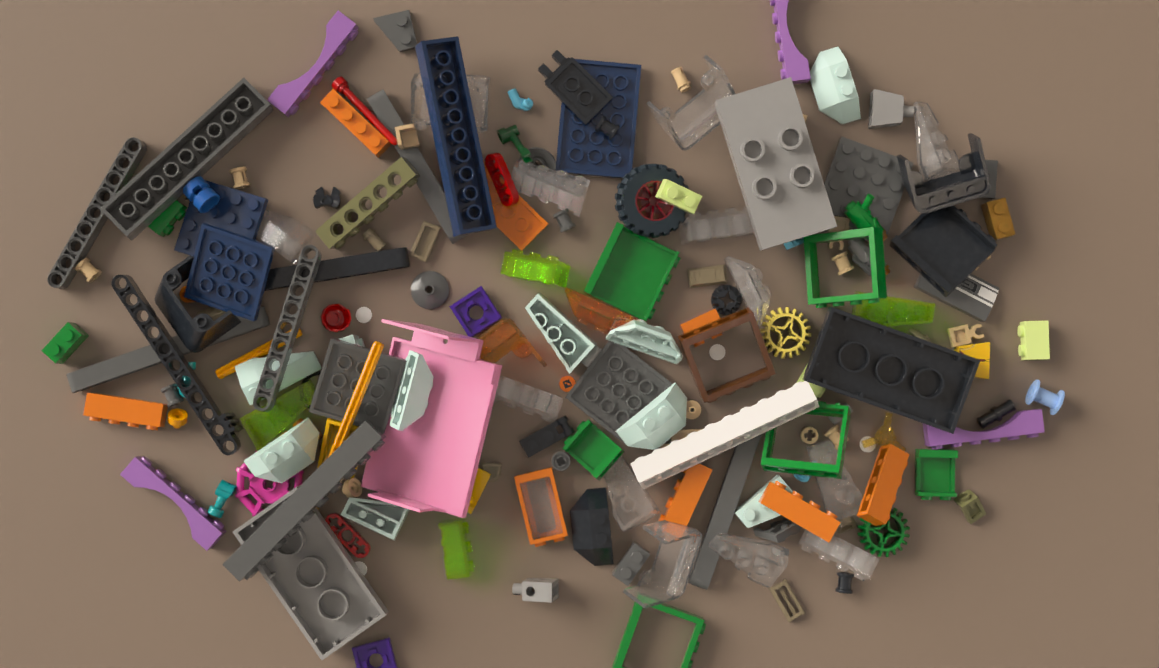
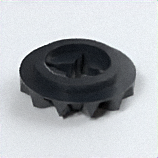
M731 285L719 286L711 296L712 307L716 308L717 312L722 315L735 313L742 303L740 292ZM729 292V298L734 302H729L726 308H724V301L718 298L725 297Z

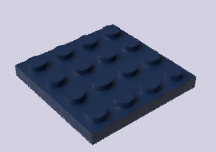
M205 180L209 184V188H213L220 196V200L213 209L206 213H200L193 205V202H189L174 251L194 257L203 223L256 240L268 199Z
M203 223L184 297L225 312L231 310L239 317L256 321L275 247Z

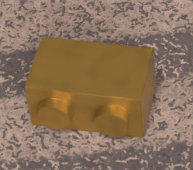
M1006 198L993 200L981 205L989 235L995 240L1016 235Z

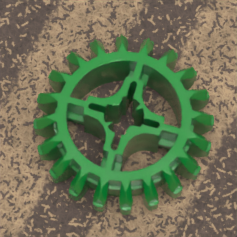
M896 508L890 511V517L896 522L898 531L891 529L890 521L884 525L872 526L871 523L860 518V521L864 522V524L857 525V528L862 529V532H858L857 535L864 536L859 542L861 544L866 543L863 548L865 550L870 549V554L873 555L877 551L878 557H881L883 553L885 557H889V551L896 555V548L900 551L903 550L900 546L901 543L907 545V542L903 539L904 537H910L909 534L905 533V531L910 530V527L903 525L908 520L901 519L903 513L899 512L896 514ZM884 527L892 533L887 532L886 534L884 533L883 536V534L877 530H880L881 528L883 529ZM869 532L876 533L878 546L871 541ZM889 537H896L891 544L884 546Z

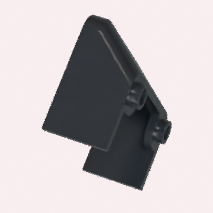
M972 133L968 134L971 153L965 154L960 158L958 163L959 172L926 182L923 181V177L918 171H911L908 159L901 154L897 155L903 184L914 208L918 212L923 214L976 199L989 193L991 184L980 137Z
M190 255L163 275L154 300L186 348L193 353H198L237 326L241 321L231 310L215 321L205 313L199 314L193 319L173 292L189 278L193 257Z

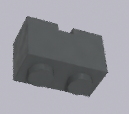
M633 541L623 558L612 571V575L629 586L650 556V552Z

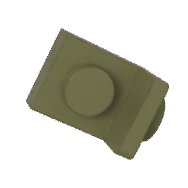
M968 489L954 498L955 503L961 508L967 522L970 524L986 515L979 498L971 490Z

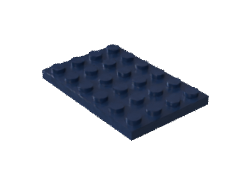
M575 59L613 98L586 125L566 105L561 103L555 173L623 178L625 174L631 172L630 170H632L641 65ZM603 116L611 123L620 125L612 140H609V137L602 132L595 131Z

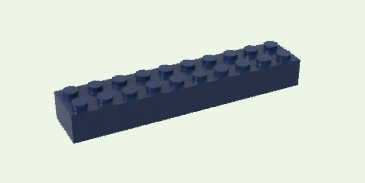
M459 37L421 41L415 48L453 237L495 229L497 226Z

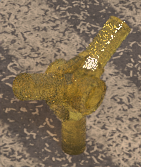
M885 412L884 424L877 430L874 437L861 441L864 448L875 444L882 446L892 444L906 451V448L896 441L894 430L891 428L893 413Z

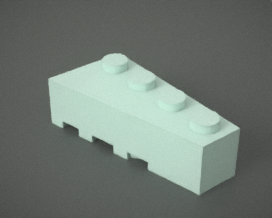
M538 293L525 307L569 374L597 344L541 293Z

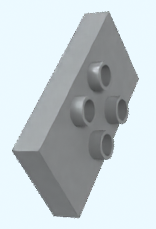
M789 77L716 100L714 103L759 250L762 251L837 227L792 78Z
M300 486L295 487L234 530L233 534L242 545ZM315 508L313 510L315 514L305 523L301 522L299 524L301 526L300 530L291 537L287 536L285 538L287 543L276 552L273 551L271 553L273 557L266 564L259 565L257 568L320 659L323 660L386 616L389 611L319 510Z

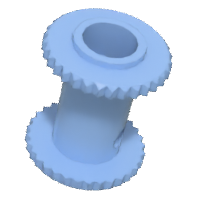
M1035 380L1027 391L1025 402L1027 405H1030L1033 401L1050 408V414L1055 415L1063 404L1065 392L1060 390L1055 394L1041 388L1040 380Z

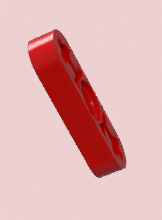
M500 153L488 154L485 158V165L501 203L507 207L517 204L519 194L503 156ZM500 175L504 177V184L500 182Z
M332 513L326 517L325 521L339 541L355 557L364 558L369 554V543L340 514ZM330 518H338L337 524L340 527L344 524L346 527L337 533L336 530L339 528L336 525H330ZM345 530L352 532V540L346 541L343 539L342 534ZM358 538L359 541L356 543L359 546L365 545V554L363 552L358 553V547L355 544L352 547L349 544Z

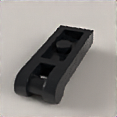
M566 415L519 441L528 458L575 432L574 428L570 427L567 422L568 418ZM559 425H561V427L564 430V432L560 434L556 429V427Z

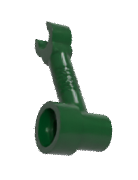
M516 125L497 130L501 143L506 144L512 141L525 164L533 161L530 157V151L524 147L517 137L520 133Z

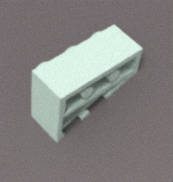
M776 475L769 481L774 484L776 481L787 486L785 490L792 494L793 491L779 475ZM769 482L735 510L736 516L747 528L780 516L777 512L758 502Z
M349 497L341 516L395 541L410 509L383 501Z

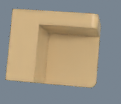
M415 124L395 127L398 146L401 150L420 146Z

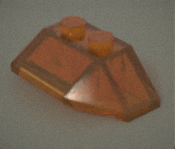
M568 287L565 288V294L574 317L577 318V322L585 326L590 323L595 326L594 330L604 334L605 331L610 332L627 322L636 320L633 316Z

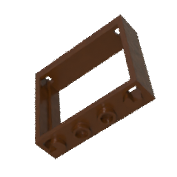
M749 307L677 336L704 403L714 402L718 397L731 395L742 387H751L755 382L768 380L772 375L776 374L754 313ZM749 322L766 367L706 391L689 346Z

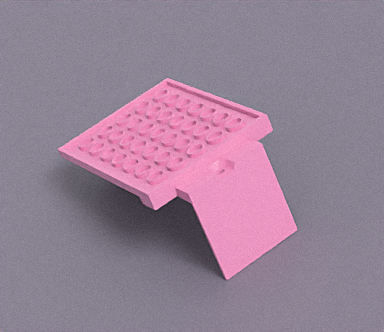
M382 319L383 323L414 330L412 341L393 337L389 355L406 359L409 350L422 354L434 379L428 398V406L422 417L403 431H399L390 426V420L392 419L390 413L384 433L386 437L383 441L385 443L379 450H373L369 454L371 458L366 462L361 487L377 491V493H368V497L416 512L439 511L466 518L502 365L479 359L484 340L423 324ZM445 339H448L447 344L444 343Z

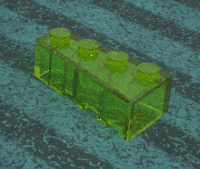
M855 291V294L868 293V292ZM887 295V298L879 299V303H868V300H864L860 305H853L851 314L886 327L933 322L936 304L928 301Z
M311 379L278 396L271 411L261 412L254 409L239 418L257 451L265 447L312 403L316 388ZM268 402L261 405L260 407L265 408Z

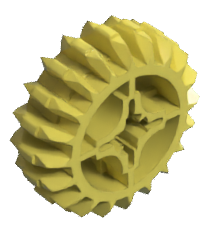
M781 307L777 309L778 314L774 310L770 311L772 318L768 315L765 316L768 323L761 322V325L765 326V329H760L761 333H765V336H762V338L767 341L765 346H770L767 350L768 353L775 350L773 356L777 357L780 352L781 359H785L786 353L789 358H793L792 352L796 356L800 355L798 348L804 351L806 348L802 343L809 344L810 342L805 337H811V333L805 332V330L811 329V326H804L808 319L801 321L800 318L803 316V313L795 316L797 310L793 309L789 313V307H785L784 313ZM780 317L788 318L782 327L773 325V322ZM793 321L799 327L800 336L792 330ZM787 327L791 336L783 338L779 330H785ZM770 330L778 335L777 345L773 343L770 337ZM788 339L798 341L792 348H782Z

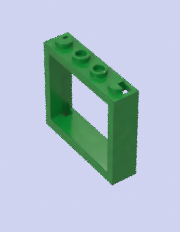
M870 227L804 237L808 305H815L816 308H827V304L833 303V307L845 306L844 302H850V305H860L864 300H868V303H879V299L887 298L882 228ZM869 238L873 293L820 298L817 244Z
M818 401V408L805 413L843 418L836 465L772 458L776 427L766 432L761 459L763 470L841 479L851 417L849 406L841 405L840 403L832 405Z
M638 594L612 668H627L622 665L644 605L696 623L680 667L691 668L693 660H691L692 654L697 652L700 643L697 641L699 634L703 635L706 627L703 617Z

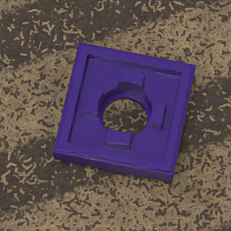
M482 286L449 306L467 335L472 338L502 319ZM473 306H480L483 309V316L478 320L470 317L469 311Z
M390 637L352 647L357 668H398ZM374 653L380 654L383 658V664L379 667H373L370 664V656Z

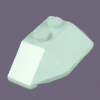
M839 47L821 51L810 70V82L819 111L842 125L861 119L859 97L847 59Z
M640 319L632 320L611 330L605 339L674 364H678L683 358L670 332L665 331L661 326L648 325L646 321Z
M409 350L408 356L405 359L407 362L391 410L392 419L390 420V426L399 431H403L424 415L425 409L428 406L430 390L433 387L434 376L423 355Z
M673 383L617 429V434L629 447L658 449L686 426L687 397L679 386Z
M308 417L245 459L244 463L255 477L283 483L314 462L320 432Z

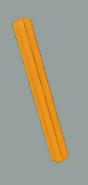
M300 328L298 330L296 339L303 335ZM272 340L216 369L217 377L223 379L236 372V365L251 358H262L267 355ZM285 342L280 343L278 348L286 345Z

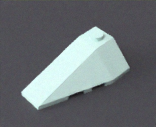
M314 351L291 353L279 391L322 369ZM267 357L251 358L235 366L241 389L250 405L253 404L254 395ZM274 361V362H273V364H272V370H273V371L279 369V367H280L279 361ZM272 379L266 382V388L271 389L274 385Z

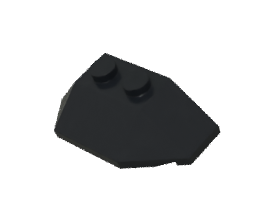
M606 487L587 489L570 510L573 548L594 566L614 564Z

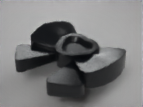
M323 187L315 191L313 203L316 209L323 206H331L335 209L340 207L341 199L339 195L341 193L336 187H333L331 196H324Z

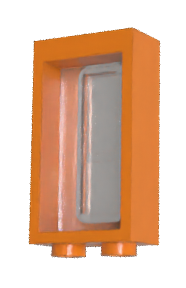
M552 467L514 476L530 545L535 544V547L546 545V541L549 540L554 542L565 540L568 532Z

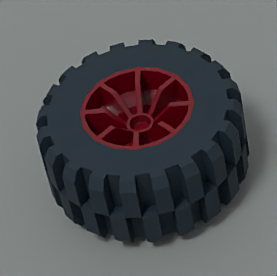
M645 164L630 170L631 172L625 174L622 182L617 186L618 192L615 194V209L619 213L620 221H623L627 229L637 235L658 238L659 236H667L670 232L676 231L679 228V224L684 223L687 212L655 197L663 179H668L689 189L688 185H685L683 182L684 178L681 175L679 176L676 170L662 164Z

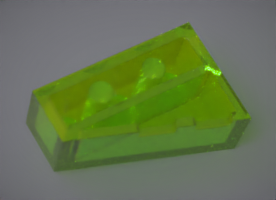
M512 249V252L505 251L500 274L566 288L570 265L558 261L559 257L548 255L547 258H541V254L530 252L529 255H524L523 251Z
M465 518L441 520L438 526L442 533L441 544L444 550L447 580L470 577L472 575L471 572H474V562L469 557V553L472 552L471 541H467V533H470L469 522H465Z

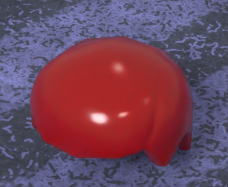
M330 304L323 309L321 314L322 325L333 333L345 330L352 320L350 310L341 304Z

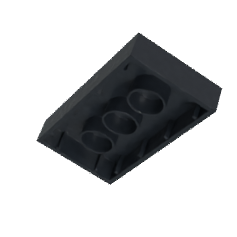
M828 307L802 380L954 434L981 360L845 311Z

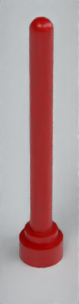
M340 76L332 83V88L337 93L344 94L392 145H397V138L349 89L348 82L344 77Z

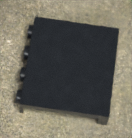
M952 205L929 213H922L899 236L896 235L891 240L890 247L943 296L947 297L996 250L997 244L991 235H986L982 231L978 223L969 220L967 214L962 209H957Z

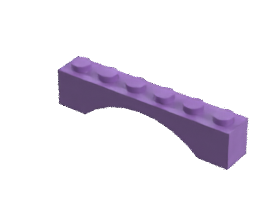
M769 0L770 6H774L772 21L773 25L776 24L777 27L775 41L779 43L780 50H778V60L782 62L783 67L780 70L781 80L791 77L793 85L808 83L811 79L808 60L794 45L787 26L789 0Z
M338 10L326 25L325 44L316 63L298 79L278 85L267 101L287 117L294 115L299 109L298 105L300 102L306 100L311 94V88L321 82L323 73L332 68L335 63L334 59L344 53L346 44L350 40L355 39L358 34V26Z
M1042 409L1017 411L1003 424L984 431H967L956 427L954 434L922 423L925 446H931L932 450L942 449L943 445L950 444L951 447L962 446V442H969L970 445L982 444L981 440L986 439L989 442L1001 441L1000 438L1008 437V440L1020 439L1019 435H1027V438L1039 437L1038 433L1045 432Z
M135 457L120 475L133 487L156 490L172 499L186 516L191 528L192 538L206 551L212 549L227 532L223 529L224 525L217 519L213 520L205 508H199L194 503L195 499L193 497L183 494L178 484L165 478L167 475L162 470H156L151 466L152 462L147 457Z

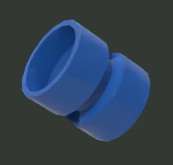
M201 176L190 180L183 188V194L189 201L193 202V205L200 213H206L217 205L220 196L213 188H209V184Z

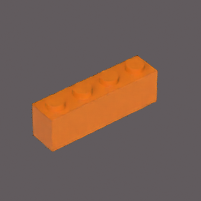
M334 89L320 102L377 158L391 146L390 142Z
M87 393L83 416H90L89 420L101 421L103 418L109 419L108 423L120 424V421L128 422L127 426L139 427V424L147 425L146 429L158 430V427H165L168 407L164 403L100 393Z
M892 444L880 446L857 513L858 517L875 526L884 525L889 521L892 505L896 501L898 487L902 483L903 472L908 465V453Z
M699 463L682 471L684 474L681 480L677 479L673 490H676L673 498L669 497L665 507L668 509L665 515L661 514L657 522L660 531L681 540L713 469Z
M778 481L775 484L769 482L758 502L829 543L841 523L836 520L838 516L828 510L826 513L819 510L821 506L811 500L808 504L802 500L804 496L794 490L792 494L785 490L787 486Z

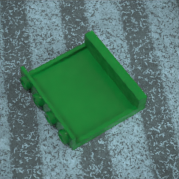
M617 222L584 289V293L640 320L647 321V318L651 320L656 310L653 306L656 301L660 302L664 294L661 289L664 284H669L672 277L669 273L672 267H677L681 259L678 257L679 251L671 250L647 237L637 235L624 227L623 224Z

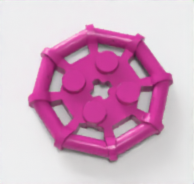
M243 463L236 469L237 486L235 497L245 505L253 517L264 510L261 509L263 503L273 504L290 492L289 479L283 483L274 482L272 489L270 487L265 488L266 479L255 477L253 473L248 471L247 465ZM303 470L291 477H295L294 488L302 485ZM245 476L249 477L250 481L248 490H244ZM251 494L258 501L257 504L254 505L246 495Z

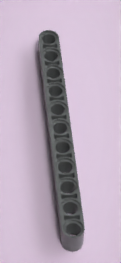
M260 307L256 321L237 316L241 323L209 346L269 326L270 321L265 307ZM178 335L172 337L183 355L192 353L186 348ZM164 343L162 350L166 354L169 353L170 347ZM151 345L68 373L66 376L72 393H76L161 364L162 362Z

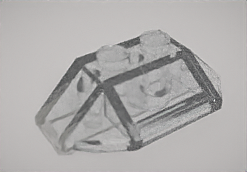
M730 256L724 258L746 308L749 307L753 311L758 327L762 326L771 301L770 296L772 295L768 286H764L761 280L763 275L760 269H756L755 265Z

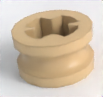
M805 427L800 432V438L804 443L813 444L818 440V432L813 427ZM808 430H812L811 433H814V437H811L810 441H807L808 438L804 437Z

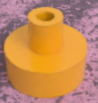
M172 409L168 412L167 421L175 429H179L187 423L188 413L183 409Z

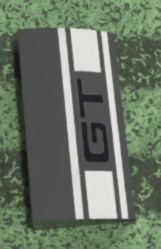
M921 274L914 285V288L980 322L986 321L999 291L998 287L973 274H970L947 297L943 296Z

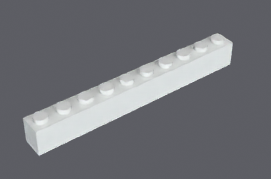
M807 381L797 382L787 390H780L768 399H761L751 407H744L734 415H727L721 421L708 424L698 432H691L681 440H674L670 445L655 449L647 456L638 457L630 464L639 484L644 490L818 408L817 398Z

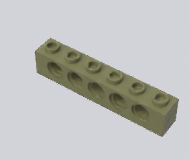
M400 157L315 232L329 249L341 248L345 245V240L349 236L353 237L360 232L359 228L364 223L367 225L373 221L374 215L378 211L381 213L389 207L388 203L392 199L397 200L403 195L402 191L406 187L410 188L415 185L420 174L407 158ZM396 175H400L401 177V183L399 185H396L394 183V178ZM383 187L387 190V195L384 198L380 196V189ZM369 199L373 204L370 210L365 206L366 201ZM353 212L358 214L356 222H353L351 219ZM339 224H341L344 228V231L341 235L337 232V227Z

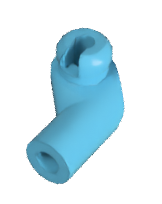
M516 88L507 92L516 109L528 111L532 108V99L520 98Z

